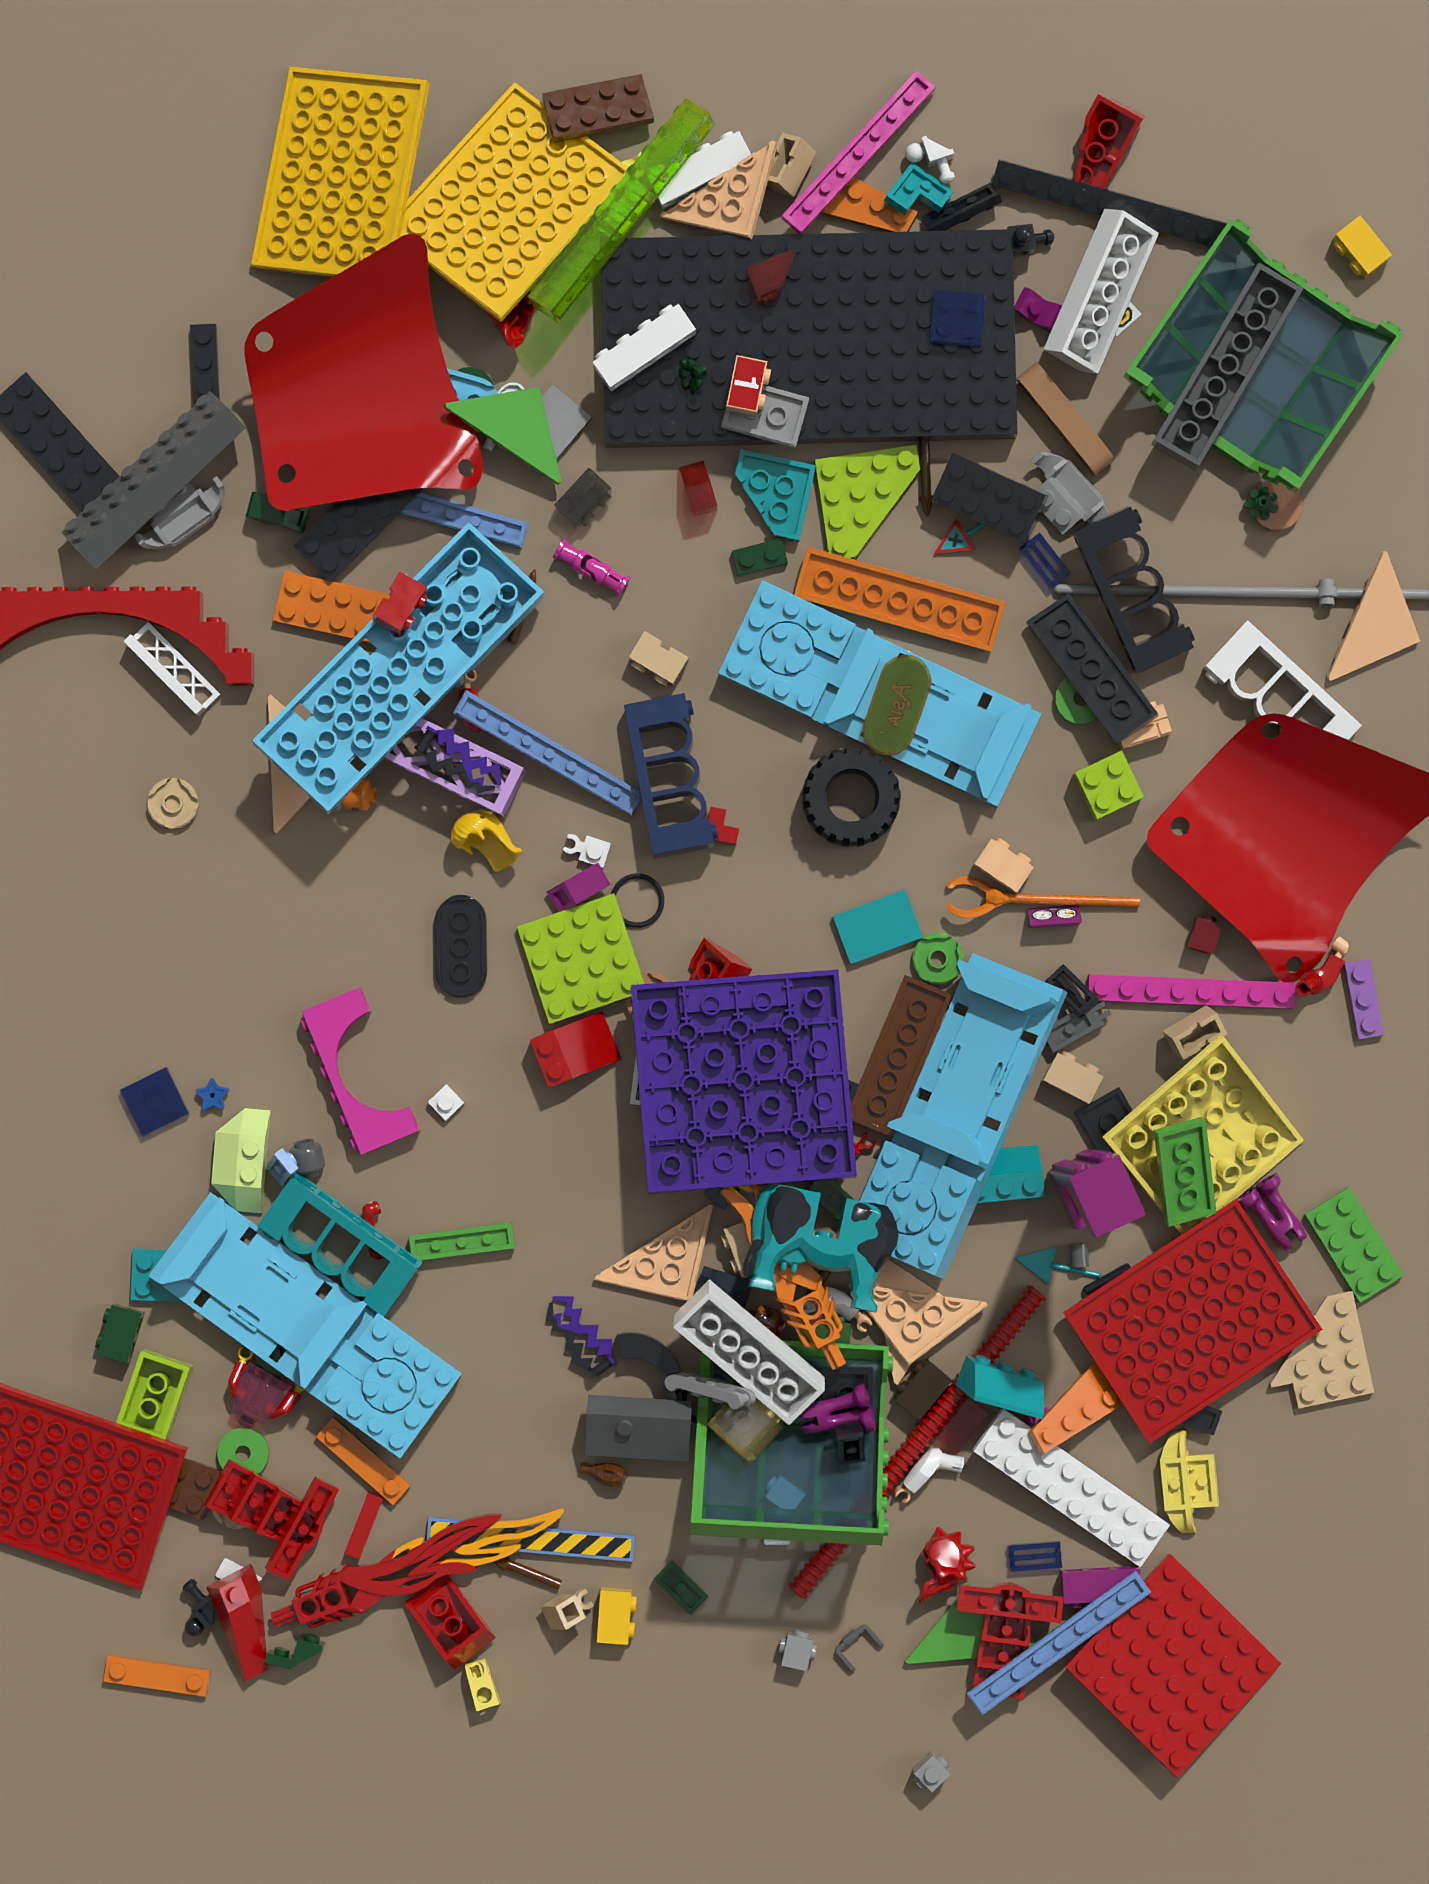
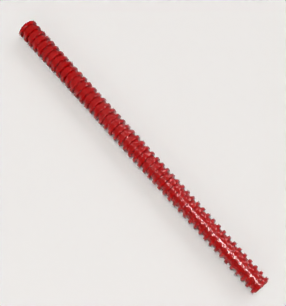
M1028 1285L1026 1287L1028 1290L1021 1293L1023 1295L1021 1299L1019 1297L1016 1299L1018 1301L1017 1304H1012V1310L1006 1312L1008 1315L1006 1317L1003 1316L1001 1318L1003 1321L996 1324V1330L992 1329V1335L986 1337L988 1340L981 1343L982 1347L980 1349H976V1355L985 1356L991 1359V1363H996L994 1361L996 1357H1001L1000 1352H1005L1006 1349L1004 1347L1006 1345L1009 1346L1011 1344L1009 1341L1016 1338V1332H1021L1020 1327H1025V1321L1031 1319L1030 1315L1036 1313L1035 1309L1037 1307H1041L1040 1303L1041 1301L1045 1302V1296L1032 1285ZM959 1373L956 1374V1380L951 1382L952 1385L946 1388L947 1391L941 1394L940 1400H936V1405L930 1407L932 1410L925 1413L927 1416L920 1419V1425H915L916 1430H911L910 1433L912 1435L905 1438L906 1442L900 1444L901 1448L899 1450H895V1456L891 1455V1461L883 1469V1473L888 1474L887 1489H882V1497L888 1498V1492L894 1490L893 1486L899 1484L898 1480L900 1478H904V1472H908V1467L915 1464L913 1461L920 1458L918 1455L920 1452L924 1453V1447H928L930 1445L928 1442L930 1440L933 1441L935 1439L934 1435L940 1433V1427L944 1428V1422H949V1416L955 1414L954 1410L956 1408H960V1402H965L964 1397L967 1394L956 1385ZM872 1481L870 1482L871 1486L864 1489L866 1492L859 1495V1501H854L855 1506H850V1514L871 1515ZM840 1522L839 1526L864 1528L863 1523ZM820 1544L819 1551H814L815 1556L810 1557V1562L804 1564L805 1568L798 1571L799 1576H794V1582L788 1584L789 1588L802 1599H807V1593L813 1591L812 1587L818 1585L817 1581L823 1579V1573H828L827 1568L833 1566L832 1562L838 1560L837 1556L843 1554V1548H848V1544Z

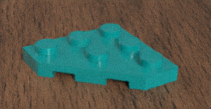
M740 449L735 472L739 483L775 537L799 542L816 465Z

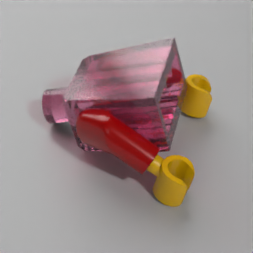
M242 1346L238 1350L239 1362H235L228 1379L230 1396L234 1399L232 1407L234 1410L242 1413L238 1422L242 1427L249 1429L253 1427L255 1421L265 1424L268 1419L276 1420L288 1414L301 1398L300 1393L305 1390L295 1384L296 1387L293 1390L291 1389L292 1384L249 1362L254 1358L253 1352L250 1353L249 1357L243 1358L242 1352L245 1347Z

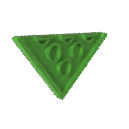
M540 387L455 401L443 405L446 411H450L462 419V422L493 440V443L521 459L523 463L552 480L554 484L562 483Z
M957 1597L906 1658L905 1662L915 1664L976 1658L984 1614L956 1611ZM1030 1635V1646H1032L1037 1640Z

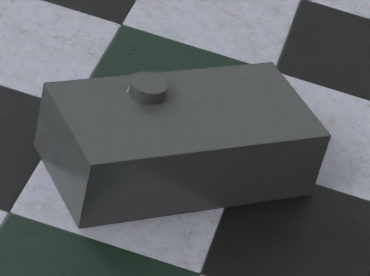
M588 1395L585 1455L688 1462L692 1401Z

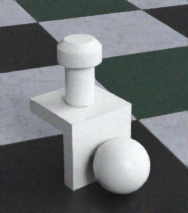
M927 136L922 137L921 145L912 143L907 146L905 156L910 162H919L925 155L928 167L938 165L941 183L947 184L954 180V172L950 171L947 162L954 157L953 149H947L929 140Z

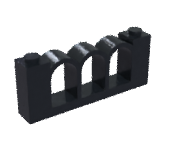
M1126 506L1071 533L1134 673L1139 674L1194 648L1192 641L1195 638L1189 626L1185 628L1184 624H1178L1179 615L1175 606L1168 600L1160 598L1164 590L1163 577L1158 570L1151 566H1146L1150 553L1149 547L1144 538L1136 534V532L1141 531L1139 524L1142 523V519L1137 509L1132 510L1131 506ZM1128 537L1134 539L1140 546L1141 551L1137 563L1106 578L1095 552L1121 539ZM1139 571L1149 572L1155 580L1153 594L1146 600L1121 611L1109 585ZM1154 604L1164 605L1170 615V621L1166 629L1135 643L1124 618Z

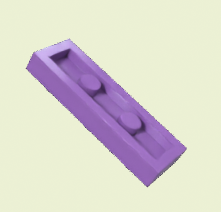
M1366 959L1344 963L1357 1039L1384 1035L1371 960Z

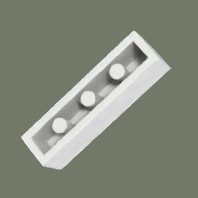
M732 131L727 132L719 137L720 141L712 145L706 143L696 149L697 153L689 157L687 155L678 157L673 161L674 164L666 169L662 166L653 170L650 173L651 176L648 177V184L661 209L664 210L691 193L697 192L706 186L709 181L723 172L729 171L738 165V162L751 155L740 131L734 134Z
M679 304L674 307L672 305L665 307L659 312L660 317L654 321L646 320L637 327L639 331L632 336L629 334L622 336L616 341L617 346L611 350L605 348L595 355L596 360L593 361V366L610 391H613L696 335L695 327Z

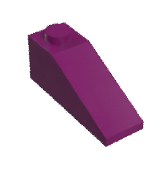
M1137 1565L1060 1570L1062 1597H1064L1063 1603L1068 1604L1069 1608L1084 1607V1603L1094 1601L1132 1572L1136 1571L1138 1575L1141 1574L1140 1567Z

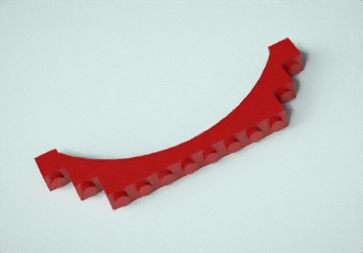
M139 586L130 587V591H119V587H104V591H94V587H78V591H68V587H53V591H42V587H27V591H17L16 587H1L0 650L30 631L55 621L88 615L125 616L164 627L188 640L216 664L225 675V683L228 686H254V654L248 652V648H232V652H229V624L222 622L221 617H207V622H203V593L196 591V587L183 586L181 591H171V587L166 586L155 587V591H145V587Z

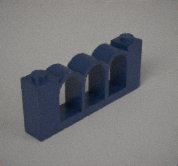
M685 693L624 705L654 859L715 847L714 840L718 839L716 824L710 825L709 817L706 818V801L704 796L696 789L700 782V769L696 759L690 755L693 747V733L688 724L690 723L689 716L694 715L691 700H686ZM668 727H677L686 733V744L680 750L644 757L640 733ZM673 762H685L693 768L694 776L688 784L651 792L647 767ZM690 796L700 803L701 810L695 819L658 827L653 802Z

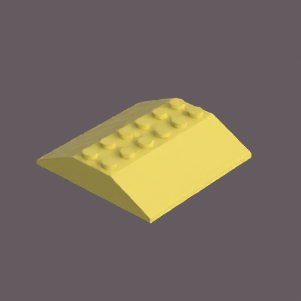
M1222 1034L1103 1136V1139L1113 1153L1120 1155L1129 1174L1162 1213L1163 1205L1154 1136L1155 1129L1198 1117H1203L1206 1120L1216 1211L1232 1200L1237 1199L1304 1141ZM1208 1216L1174 1225V1227L1182 1234Z

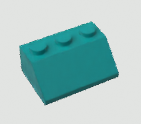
M1038 1145L1000 1149L977 1203L1045 1197Z
M966 1355L956 1385L975 1401L1043 1419L1044 1383L1036 1377V1372L1027 1368H1022L1019 1371L1013 1369V1365L1003 1361H999V1364L991 1363V1359L982 1355H976V1358Z

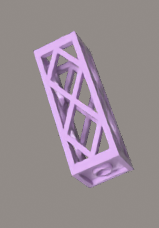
M422 719L410 732L423 731L425 733L427 726L435 730L445 729ZM454 734V744L468 741ZM435 738L432 740L431 745L436 750L437 762L451 757L452 763L462 762L461 752L450 755L444 754ZM469 741L471 760L487 756V766H492L491 762L510 771L505 783L501 778V785L494 784L495 789L477 794L476 786L467 789L458 774L451 775L457 784L455 785L418 767L429 765L425 756L405 757L398 745L393 748L396 756L388 753L384 760L503 818L526 773L523 767ZM493 771V772H491V774L493 775V777H494L495 780H496L495 773H494V771ZM499 794L494 804L479 797V795Z

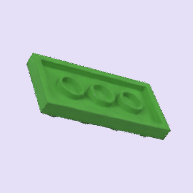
M1198 1117L1155 1129L1154 1136L1165 1224L1171 1227L1216 1214L1206 1120L1203 1117Z
M1349 1187L1304 1214L1359 1303L1404 1276Z

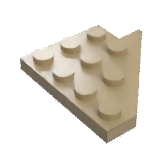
M1353 1291L1327 1295L1313 1315L1323 1330L1292 1349L1269 1383L1271 1388L1292 1384L1298 1409L1374 1393Z

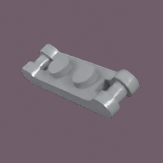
M687 1371L667 1376L665 1379V1386L670 1391L683 1389L690 1391L691 1395L696 1397L708 1396L717 1403L728 1402L732 1409L752 1405L756 1400L755 1393L750 1389Z

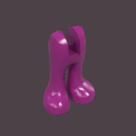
M1274 1173L1260 1181L1256 1186L1279 1215V1220L1269 1211L1255 1187L1247 1190L1237 1200L1242 1208H1250L1255 1212L1272 1238L1287 1252L1293 1249L1289 1239L1284 1235L1287 1231L1291 1229L1300 1242L1307 1235L1298 1218L1281 1197L1278 1191L1281 1180L1278 1174Z
M865 1383L857 1385L849 1394L813 1402L799 1415L801 1419L817 1416V1419L807 1421L801 1425L805 1434L833 1430L834 1425H840L846 1421L860 1422L863 1429L867 1432L876 1431L873 1409ZM856 1406L861 1407L848 1412L831 1415V1412L840 1409L853 1408Z

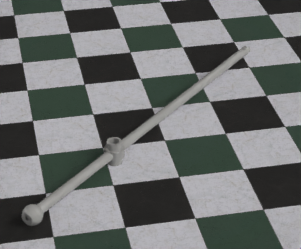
M1321 579L1317 588L1164 586L1162 596L1317 598L1319 606L1327 608L1335 606V599L1337 598L1362 599L1365 588L1335 587L1334 579ZM1058 584L1054 589L1057 594L1099 595L1095 585ZM1109 585L1113 595L1151 596L1155 590V585ZM1401 589L1405 599L1429 600V589Z

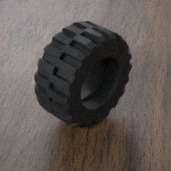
M846 747V749H837L831 751L826 756L824 755L811 768L803 786L802 805L808 823L820 837L822 836L828 842L841 845L842 847H859L876 841L889 830L900 808L901 791L898 778L893 773L892 767L889 763L882 760V757L878 754H873L863 748ZM843 774H859L868 779L875 790L876 800L873 810L868 816L859 821H844L836 817L828 806V788L837 777Z

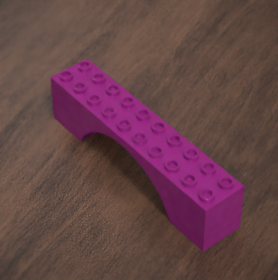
M1086 1149L1075 1154L1077 1159L1074 1161L1064 1159L1053 1164V1170L1048 1172L1073 1229L1080 1230L1087 1226L1092 1236L1099 1237L1146 1215L1119 1154Z

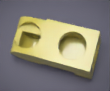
M486 1658L465 1664L476 1711L500 1704L501 1701L494 1680L491 1677Z

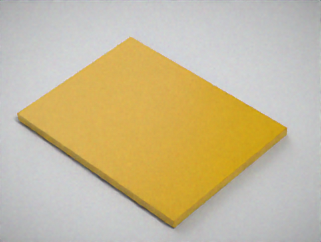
M289 67L251 267L333 277L400 238L428 98L429 81Z
M514 82L408 198L401 236L413 233L420 235L425 240L427 246L428 267L502 322L632 177L633 171L587 136L554 143L544 104Z

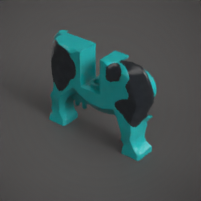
M768 1184L765 1186L757 1198L753 1213V1242L743 1262L744 1276L750 1279L748 1287L774 1291L775 1281L773 1273L776 1263L781 1264L780 1268L782 1271H785L787 1266H791V1272L795 1273L797 1266L806 1262L819 1270L849 1272L851 1279L850 1294L853 1298L850 1308L876 1313L878 1306L873 1300L872 1290L878 1273L896 1248L899 1236L894 1215L889 1207L878 1203L844 1199L837 1236L834 1239L832 1238L833 1233L817 1231L813 1234L821 1193L784 1185Z

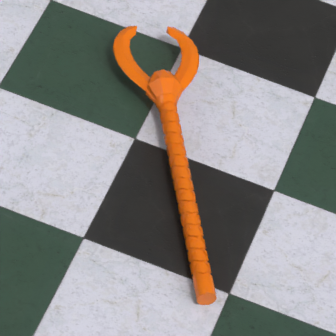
M970 876L956 877L946 885L947 890L954 888L956 885L965 884L977 887L985 892V904L977 908L963 910L948 903L947 909L954 915L962 918L979 917L1007 903L1140 907V897L1010 894L994 888L981 879Z

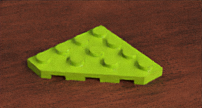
M917 445L815 459L828 552L852 559L856 558L863 546L920 472Z

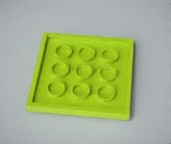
M614 893L517 926L550 1025L630 998L631 985L645 984Z

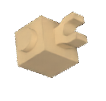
M579 1589L574 1594H560L540 1606L551 1630H567L586 1618L583 1610H588L594 1606L592 1602H585L583 1604L581 1601L582 1596L588 1593L586 1589Z

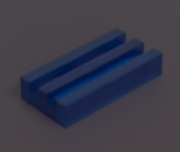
M1038 533L1028 543L1019 548L1020 552L1049 589H1052L1071 574L1041 533ZM1037 541H1039V543L1046 550V552L1049 554L1052 560L1063 572L1061 575H1059L1055 571L1052 565L1048 562V560L1045 558L1042 552L1035 545ZM1029 547L1053 576V581L1050 580L1027 550Z
M1060 1541L1008 1545L1010 1571L1062 1568ZM1055 1547V1552L1014 1555L1016 1550ZM1056 1558V1562L1015 1565V1561Z

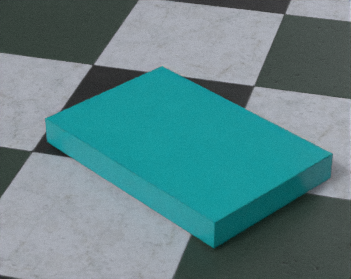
M905 889L833 916L850 965L923 938Z

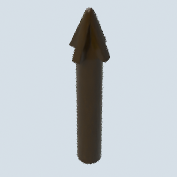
M923 439L919 440L921 496L919 499L925 515L928 516L933 497L931 495L929 440Z

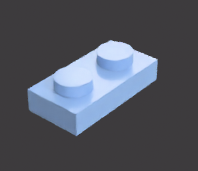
M283 1148L273 1155L266 1166L281 1187L286 1185L298 1170L296 1166L297 1161L294 1156L289 1152L286 1153Z

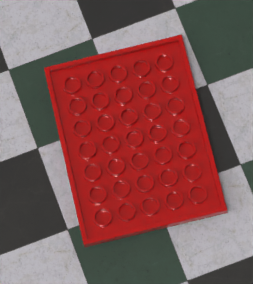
M1237 1199L1232 1200L1217 1210L1216 1214L1203 1219L1063 1311L1070 1325L1149 1444L1323 1330Z
M0 1383V1542L142 1590L188 1447Z

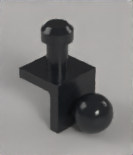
M1033 224L1007 227V229L1013 230V253L1024 251V255H1030L1037 249L1036 244L1044 243L1045 245H1051L1054 242V233L1050 229L1044 230L1043 233L1034 234Z
M190 1579L183 1585V1591L185 1593L189 1592L198 1603L191 1609L196 1617L188 1619L185 1623V1632L191 1637L200 1636L203 1633L204 1627L208 1630L214 1624L215 1608L209 1594L205 1596L197 1587L195 1579Z

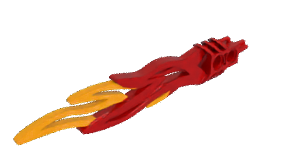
M560 1508L520 1520H499L502 1517L501 1513L471 1517L443 1528L425 1542H423L424 1537L413 1539L390 1552L379 1563L364 1565L346 1564L341 1571L336 1573V1568L331 1570L328 1576L323 1577L324 1573L318 1576L317 1580L299 1586L295 1590L296 1596L291 1600L292 1605L271 1612L272 1622L275 1627L298 1619L300 1625L306 1623L310 1628H316L329 1622L340 1623L342 1622V1619H340L342 1617L348 1619L355 1617L352 1613H366V1609L385 1596H398L417 1592L444 1575L474 1572L478 1565L490 1563L513 1554L521 1548V1544L494 1548L481 1547L494 1542L532 1536L559 1519L565 1509ZM544 1521L537 1527L527 1531L492 1535L472 1543L459 1545L473 1535L487 1529L521 1527ZM463 1527H468V1528H465V1529H463V1530H460V1531H458V1532H456V1533H453V1534H451V1535H449V1536H447V1537H445V1538H443V1539L437 1541L438 1539H440V1538L443 1537L444 1535H446V1534H448V1533H450V1532H452V1531H454V1530H457V1529L463 1528ZM408 1548H409V1551H408L407 1554H404V1555H402V1556H400V1557H397V1558L393 1559V1558L396 1557L399 1553H401V1552L404 1551L405 1549H408ZM451 1549L462 1555L499 1553L483 1558H450L436 1561ZM422 1561L405 1577L393 1580L374 1579ZM431 1575L418 1582L409 1585H402L403 1583L408 1582L412 1579ZM345 1584L359 1589L352 1602ZM313 1587L311 1591L300 1594L301 1591ZM329 1591H336L340 1595L338 1603H332L328 1600L327 1593ZM306 1600L313 1601L316 1605V1610L314 1612H307L303 1608V1602ZM322 1618V1620H319L317 1622H311L312 1620Z

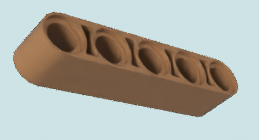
M1037 362L1016 378L1022 390L1092 475L1096 476L1115 460L1110 450Z

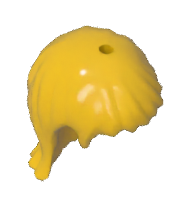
M486 809L467 812L455 822L451 831V840L456 848H462L470 855L473 854L470 846L476 848L485 856L496 873L513 865L523 853L521 848H517L512 844L504 826L495 814Z

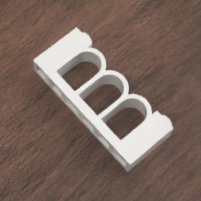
M1248 620L1203 667L1206 671L1205 676L1215 685L1217 683L1223 685L1227 682L1228 690L1235 698L1242 701L1254 700L1253 709L1257 717L1266 714L1261 704L1265 692L1284 673L1305 692V695L1286 714L1287 716L1292 717L1311 698L1332 717L1322 728L1323 730L1349 740L1362 726ZM1258 649L1279 670L1257 693H1244L1236 685L1235 674L1248 657ZM1273 721L1266 723V725L1272 726L1280 725Z

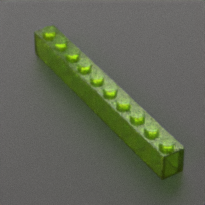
M685 99L681 105L674 109L670 119L659 128L657 135L650 144L643 148L641 155L635 163L627 168L625 175L619 183L611 188L607 198L596 207L594 214L588 222L580 227L576 237L564 247L560 257L548 267L546 274L540 282L532 287L528 298L535 309L557 323L562 319L713 129L715 123L708 111L688 99Z

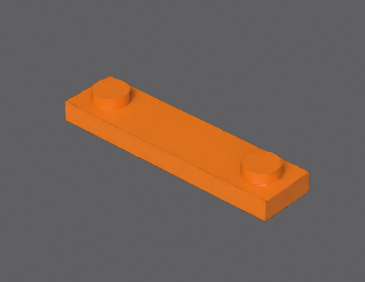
M335 1417L316 1436L392 1505L411 1486Z
M107 1655L103 1682L206 1697L211 1670Z

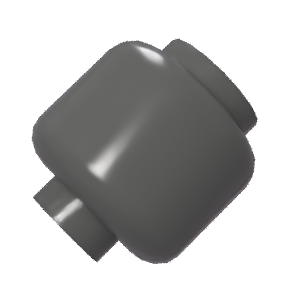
M303 1139L294 1142V1147L289 1150V1153L297 1161L296 1166L298 1170L296 1173L306 1178L318 1176V1171L322 1170L325 1166L322 1146L314 1142V1139Z

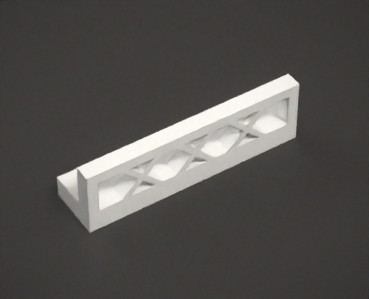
M149 622L134 636L130 634L124 640L196 715L200 716L221 696ZM150 630L156 636V647H144L138 640ZM160 641H161L166 647H159ZM149 651H156V658ZM159 651H171L174 654V666H163L159 662ZM177 659H178L184 666H177ZM167 669H174V676ZM177 669H188L192 673V684H181L177 680ZM195 677H196L202 684H195ZM185 687H192V694ZM195 687H206L213 695L201 704L195 698Z

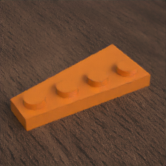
M855 177L822 212L826 216L842 218L852 223L872 226L875 229L886 232H908L918 214L917 211L910 208L903 215L884 202L886 194Z
M1095 1361L1074 1381L1075 1383L1068 1391L1059 1397L1055 1405L1046 1411L1043 1419H1039L1028 1431L1040 1455L1045 1454L1123 1405Z

